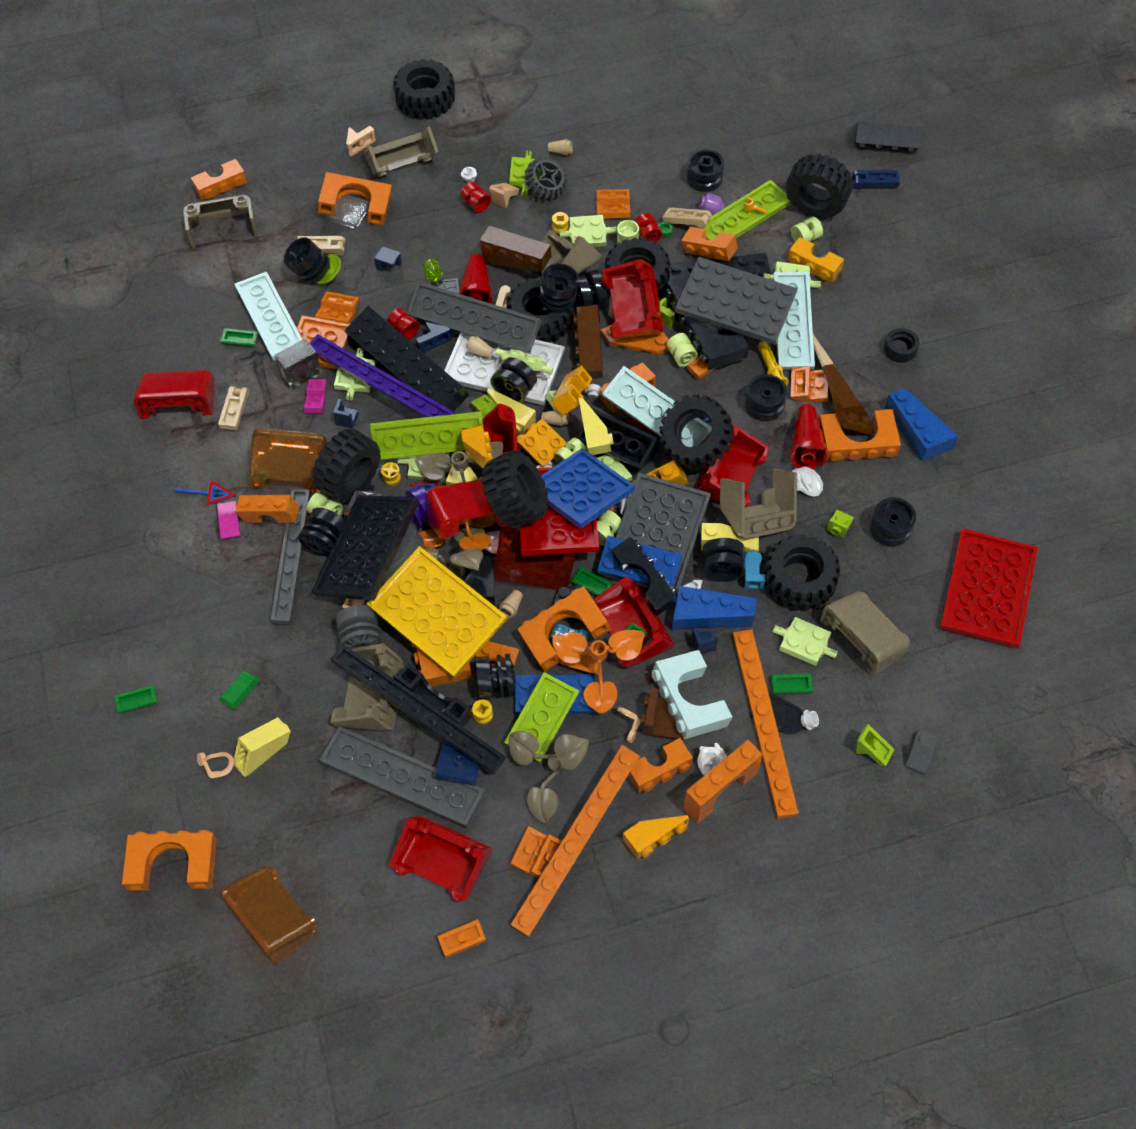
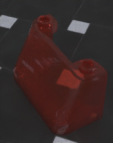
M500 526L493 566V574L496 578L556 590L569 585L575 553L524 557L521 555V538L517 537L518 528Z

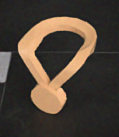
M618 707L617 711L634 719L632 730L627 737V742L632 743L636 737V730L640 726L641 720L631 711Z
M203 752L197 754L198 765L204 766L210 778L227 775L234 766V759L227 752H219L208 756ZM222 756L228 758L229 763L224 770L213 772L210 770L207 763L208 760Z

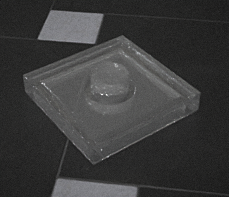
M346 195L339 200L335 216L326 214V220L357 228L368 210L370 202Z

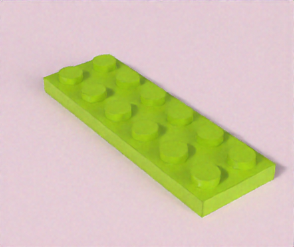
M769 180L714 214L705 228L700 229H705L707 240L716 238L720 232L734 234L738 238L789 206L791 200H788L786 193L780 187ZM752 198L754 205L766 209L767 213L764 214L757 210L747 212L744 208L746 199Z
M480 411L370 423L372 440L380 448L382 460L464 451L461 430L483 425L482 412Z

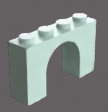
M699 650L656 661L652 670V678L657 682L660 688V695L666 700L668 711L674 717L677 730L684 739L728 727L732 719V715L724 700L704 706H697L684 700L678 691L680 683L703 676L707 665Z

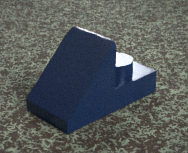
M428 322L425 323L427 334L416 338L417 348L423 353L452 341L449 327Z

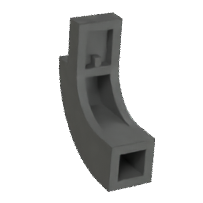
M410 522L383 581L384 584L419 546L421 548L424 546V540L418 533L414 523Z

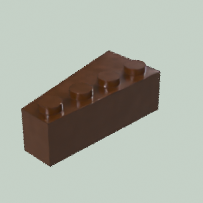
M492 226L487 228L480 239L485 264L543 271L552 257L550 244Z
M598 305L576 307L577 313L574 314V324L578 325V330H575V340L579 341V346H576V357H580L577 368L582 365L592 378H602V346Z

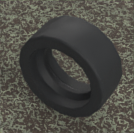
M894 329L887 335L884 351L893 361H911L916 357L920 345L919 338L916 333L909 329ZM895 340L906 341L912 346V349L899 350L892 345V342Z

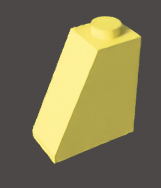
M277 717L239 737L234 755V766L244 777L251 774L287 744L290 735L289 727Z

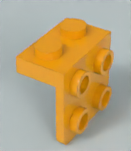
M543 419L537 423L533 422L527 428L528 432L525 435L520 434L517 437V451L521 452L524 449L542 467L546 466L554 458V453L561 447H565L566 441Z

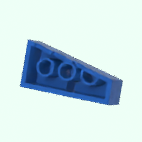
M903 388L888 395L886 409H893L895 422L922 461L954 449L958 435L907 389Z
M679 586L672 630H679V628L692 630L697 627L713 629L718 626H726L727 628L752 627L757 599Z

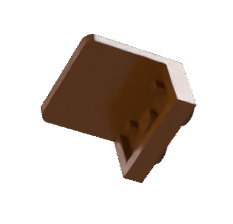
M651 688L650 695L645 696L644 707H648L647 714H642L641 725L645 726L644 735L675 740L681 738L683 740L682 734L677 730L674 717L668 711L666 700L658 698L659 689Z

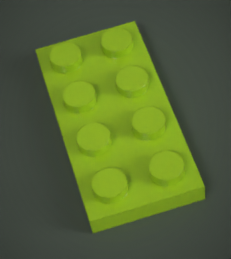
M544 672L504 743L509 746V736L511 733L525 731L535 736L538 740L539 749L536 753L545 755L580 691ZM533 757V760L541 763L543 759Z

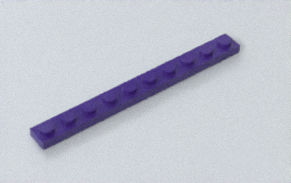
M319 334L307 346L310 352L424 418L455 414L452 410Z

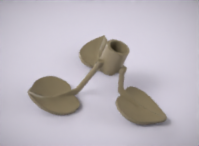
M490 442L493 459L502 455L503 442ZM462 451L453 453L450 460L445 453L417 456V463L422 474L434 481L443 479L445 471L449 472L453 466L456 471L460 472L462 482H466L464 471L468 468V461L477 465L475 461L466 456Z
M470 527V532L472 535L477 533L485 534V529ZM466 528L458 530L454 535L455 541L458 542L460 539L468 537ZM423 548L436 560H441L443 565L462 581L466 578L465 567L478 571L483 558V552L479 549L463 550L460 548L459 553L453 554L450 557L451 562L448 566L442 555H438V549Z
M516 731L510 734V754L516 763L528 765L533 761V757L548 759V766L554 770L541 784V788L532 787L528 792V807L539 821L548 823L558 809L556 793L550 788H545V786L560 773L561 769L572 770L581 764L588 749V739L572 734L561 735L557 738L554 745L556 754L543 755L536 753L539 749V742L532 734L525 731Z

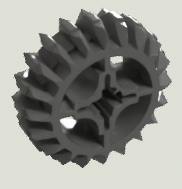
M543 157L536 158L533 162L529 163L525 170V185L529 186L528 191H533L532 195H538V199L543 197L544 201L547 199L551 201L559 198L567 188V173L563 172L564 167L560 168V162L556 164L554 159L550 161L548 157L545 159Z

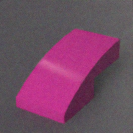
M327 379L308 380L306 388L307 397L304 405L305 413H323Z
M236 501L217 504L222 540L241 537L239 516L235 512Z

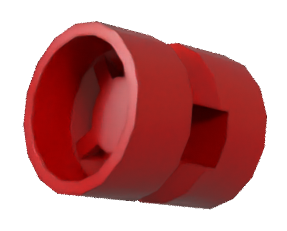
M476 182L467 183L461 190V198L477 213L483 212L489 207L491 196Z
M643 213L634 220L639 226V237L641 239L645 238L647 241L652 240L657 243L662 238V230L651 213Z
M402 308L392 311L387 319V322L408 340L412 339L420 328V323L412 316H408V313Z

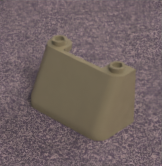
M549 230L541 241L551 245L552 257L546 267L556 263L567 264L579 274L599 263L602 255L581 236H578L574 241L575 243H572L563 236L560 238L555 234L554 230ZM531 270V271H533V272H534L535 274H537V275H538L539 273L542 274V272H543V271H539V270Z
M853 592L829 603L823 609L820 622L825 628L833 625L832 629L834 631L839 629L863 654L861 659L863 661L867 660L869 663V668L866 671L872 677H875L909 651V637L902 633L870 601L865 592Z
M384 643L351 649L393 679L404 667L401 657ZM349 675L344 708L337 707L333 710L331 723L336 727L341 726L343 728L388 731L392 730L395 726L398 708Z

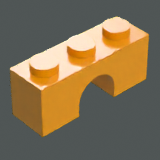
M799 237L790 248L787 261L792 264L810 266V273L832 283L842 270L844 258L828 252L825 257H815L812 255L814 244Z
M582 365L564 377L551 401L554 408L562 416L579 406V398H583L581 392L587 389L592 381V377Z

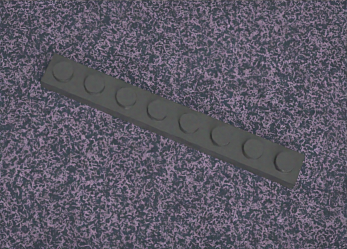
M291 488L290 495L299 505L296 522L286 523L270 619L272 624H291L303 549L302 544L298 540V535L307 523V505L311 496L310 489Z

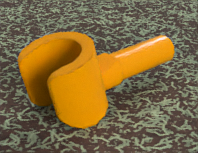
M752 198L746 199L744 208L747 212L757 210L764 214L767 213L766 209L754 205Z

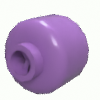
M706 193L704 196H701L698 208L710 211L713 216L724 208V203H722L721 196Z

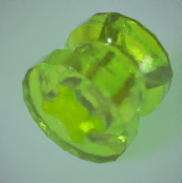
M428 259L422 265L428 280H437L443 274L436 259Z

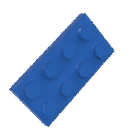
M608 536L597 570L598 573L620 579L627 576L636 583L650 586L648 578L642 572L637 570L623 571L612 557L611 549L623 542L624 539ZM640 544L644 555L650 556L653 560L654 568L657 571L660 570L665 576L667 585H671L674 588L682 554Z
M595 674L551 675L580 691L568 714H596V711L590 708L584 700V690L588 684L595 682ZM516 675V715L521 714L542 675Z

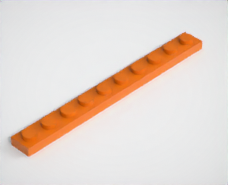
M753 630L733 632L732 636L760 751L763 754L762 759L777 819L798 816V809Z
M624 745L620 747L510 926L525 936H530L640 755Z

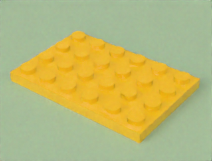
M420 546L380 588L375 601L369 600L367 602V605L454 678L508 619L505 614Z

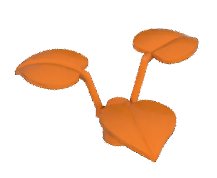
M488 515L459 520V524H465L468 537L460 539L459 547L463 550L489 548L491 546L489 536L483 533L472 535L469 525L476 528L492 526L495 523V516ZM433 529L419 532L424 540V548L441 546L444 544V539H446L440 538Z
M638 630L619 631L610 637L608 641L609 646L605 642L597 640L589 647L586 638L579 633L570 632L553 635L554 650L564 663L577 664L580 662L582 655L586 656L590 652L592 659L598 662L599 683L592 682L584 690L585 702L597 713L604 714L608 712L617 700V688L614 683L610 681L603 683L601 661L606 659L607 651L612 654L616 652L617 658L622 661H631L638 657L642 649L644 632Z

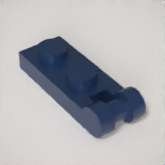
M855 170L852 172L854 189H861L862 187H899L900 184L898 170Z

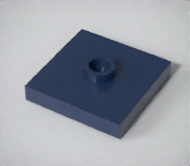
M442 743L435 779L476 786L480 766L451 745Z

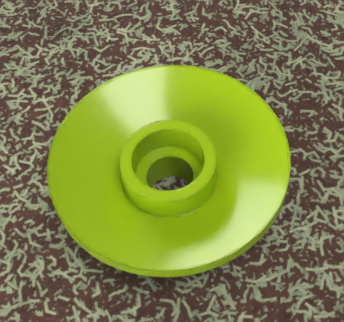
M328 255L330 258L328 271L316 283H328L338 274L341 260L337 255Z

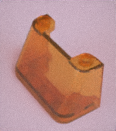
M263 428L255 429L251 442L248 485L260 487L266 484V479L303 482V486L306 489H310L311 492H321L314 486L312 470L315 467L316 459L319 457L318 454L327 443L326 437L317 433Z
M265 865L226 885L220 890V893L269 956L272 963L277 966L318 933L314 927L317 925V922L311 914L305 915L277 879L280 875L273 866L269 868Z

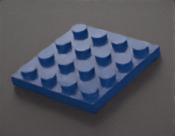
M583 448L541 475L546 484L545 488L548 491V505L580 529L635 491L634 484Z

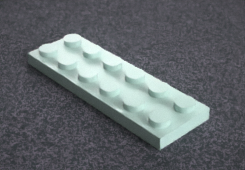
M267 272L235 283L236 290L273 361L306 348Z
M774 272V281L798 288L777 340L778 365L783 370H792V368L799 367L814 369L809 272Z
M623 366L602 393L604 398L659 437L662 436L659 433L660 426H663L661 419L663 416H667L665 411L668 407L673 408L675 406L673 404L674 400L625 366ZM695 418L684 427L681 440L685 446H699L712 431V427L701 419Z

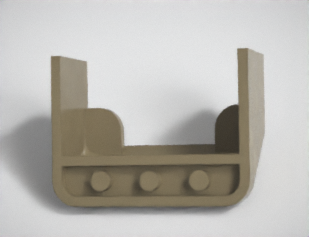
M429 126L420 133L374 148L370 145L363 151V154L373 175L382 177L387 175V171L421 160L423 162L433 160L432 156L436 155L439 151Z
M246 195L189 204L183 209L186 232L192 249L195 248L192 223L247 213L250 215L255 237H259L252 200Z
M773 469V488H768L764 491L762 504L746 508L745 482L725 478L720 479L721 512L739 537L749 539L790 530L795 526L797 519L796 472Z

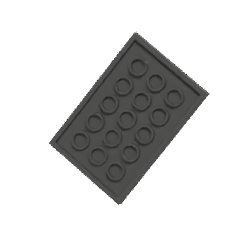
M698 257L675 307V312L776 345L798 288Z
M638 473L634 484L635 491L631 493L616 538L626 540L631 537L634 542L637 540L640 544L682 554L674 584V589L677 592L676 596H678L679 586L682 584L711 493ZM603 574L604 577H608V578H611V579H614V580H618V581L622 580V579H620V578H616V577H612V576H608V575H604V574ZM637 583L641 588L649 590L650 586Z

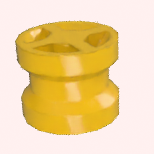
M557 212L552 216V229L559 234V231L569 229L568 215L563 212Z
M388 462L382 466L381 474L384 483L389 486L398 484L401 480L399 466L393 462Z
M483 699L473 704L474 720L478 724L489 723L493 718L491 703Z

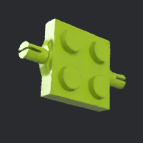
M528 150L525 152V158L512 157L509 184L522 188V196H524V191L525 196L528 195L529 186L525 185L524 175L529 163L534 160L531 159L532 152L530 150L529 155Z

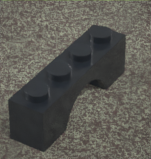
M629 537L611 549L612 557L623 571L637 570L648 578L650 587L646 593V602L658 616L676 603L677 592L673 586L667 585L663 573L654 568V562L650 556L644 555L640 543L637 540L634 542Z
M408 663L395 676L396 681L464 727L470 720L472 708L456 697L448 698L437 692L427 682L424 675Z

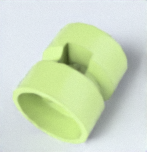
M811 217L804 220V222L792 226L791 235L794 242L799 237L810 242L823 235V228L816 217Z
M624 220L618 224L617 243L621 244L626 239H639V226L636 222Z
M685 333L676 334L668 340L667 348L678 366L685 367L698 357V353Z
M572 438L565 444V447H561L554 453V459L559 464L583 448L585 451L587 449L579 439Z
M316 492L310 498L307 505V512L310 514L313 508L317 507L331 510L338 515H341L343 510L342 504L330 499V497L322 492Z
M610 510L604 512L597 521L599 544L605 546L608 536L614 537L618 533L622 521L617 514Z

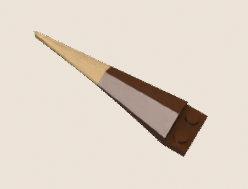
M813 334L814 349L825 373L837 418L845 429L870 435L874 428L870 424L869 418H867V412Z

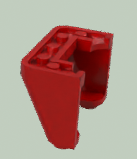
M639 259L603 269L601 280L603 285L610 289L615 322L610 327L611 336L618 340L662 333L664 327L655 273L651 264Z
M207 370L149 372L142 375L134 394L133 403L140 419H149L150 412L156 413L157 407L191 406L192 411H196V408L202 410L203 416L212 415L215 380L212 373Z
M499 403L482 419L484 431H488L491 442H503V454L511 450L517 451L515 412L511 407Z
M733 424L734 432L732 435L734 440L733 443H729L731 449L729 452L725 451L723 453L724 458L722 460L717 459L714 466L711 467L707 464L706 468L702 469L694 489L711 493L710 500L720 503L721 478L745 482L746 508L751 501V498H749L750 494L746 492L756 467L766 462L769 447Z
M481 480L433 487L426 494L428 525L440 538L454 536L459 530V520L488 515L495 516L496 523L499 526L510 527L506 526L503 521H500L496 513H493L491 510L492 507L486 500L487 497L483 492L484 486Z
M626 576L593 599L611 627V630H609L611 636L616 632L625 630L632 623L648 633L643 639L642 649L638 657L631 661H622L617 658L622 667H633L669 651L675 646L659 616L654 613L646 602L645 592L629 577Z
M414 816L407 819L389 866L395 868L394 872L406 876V873H414L449 889L448 892L451 894L452 899L463 902V900H468L493 849L422 816Z

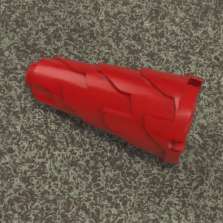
M473 254L468 259L459 294L492 304V288L489 285V276L484 257L480 254Z
M805 403L799 407L797 419L795 420V431L792 446L790 447V462L794 463L795 468L809 467L816 470L817 465L820 464L821 468L826 463L827 449L826 443L823 440L822 430L820 429L816 408L809 403Z

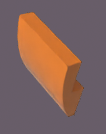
M629 189L596 190L597 215H603V219L630 218Z
M326 291L321 299V307L317 311L315 318L351 324L358 307L359 297Z
M810 367L792 368L791 399L803 402H829V385L824 371H811Z
M528 826L509 865L539 879L562 841L550 834L546 836Z

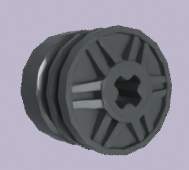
M354 605L344 608L337 613L335 619L339 632L340 647L344 644L352 649L382 643L379 627H377V615L368 605Z

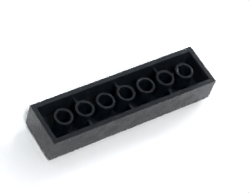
M367 306L344 330L352 341L360 348H363L368 355L376 360L392 376L453 412L469 396L461 384L370 306Z

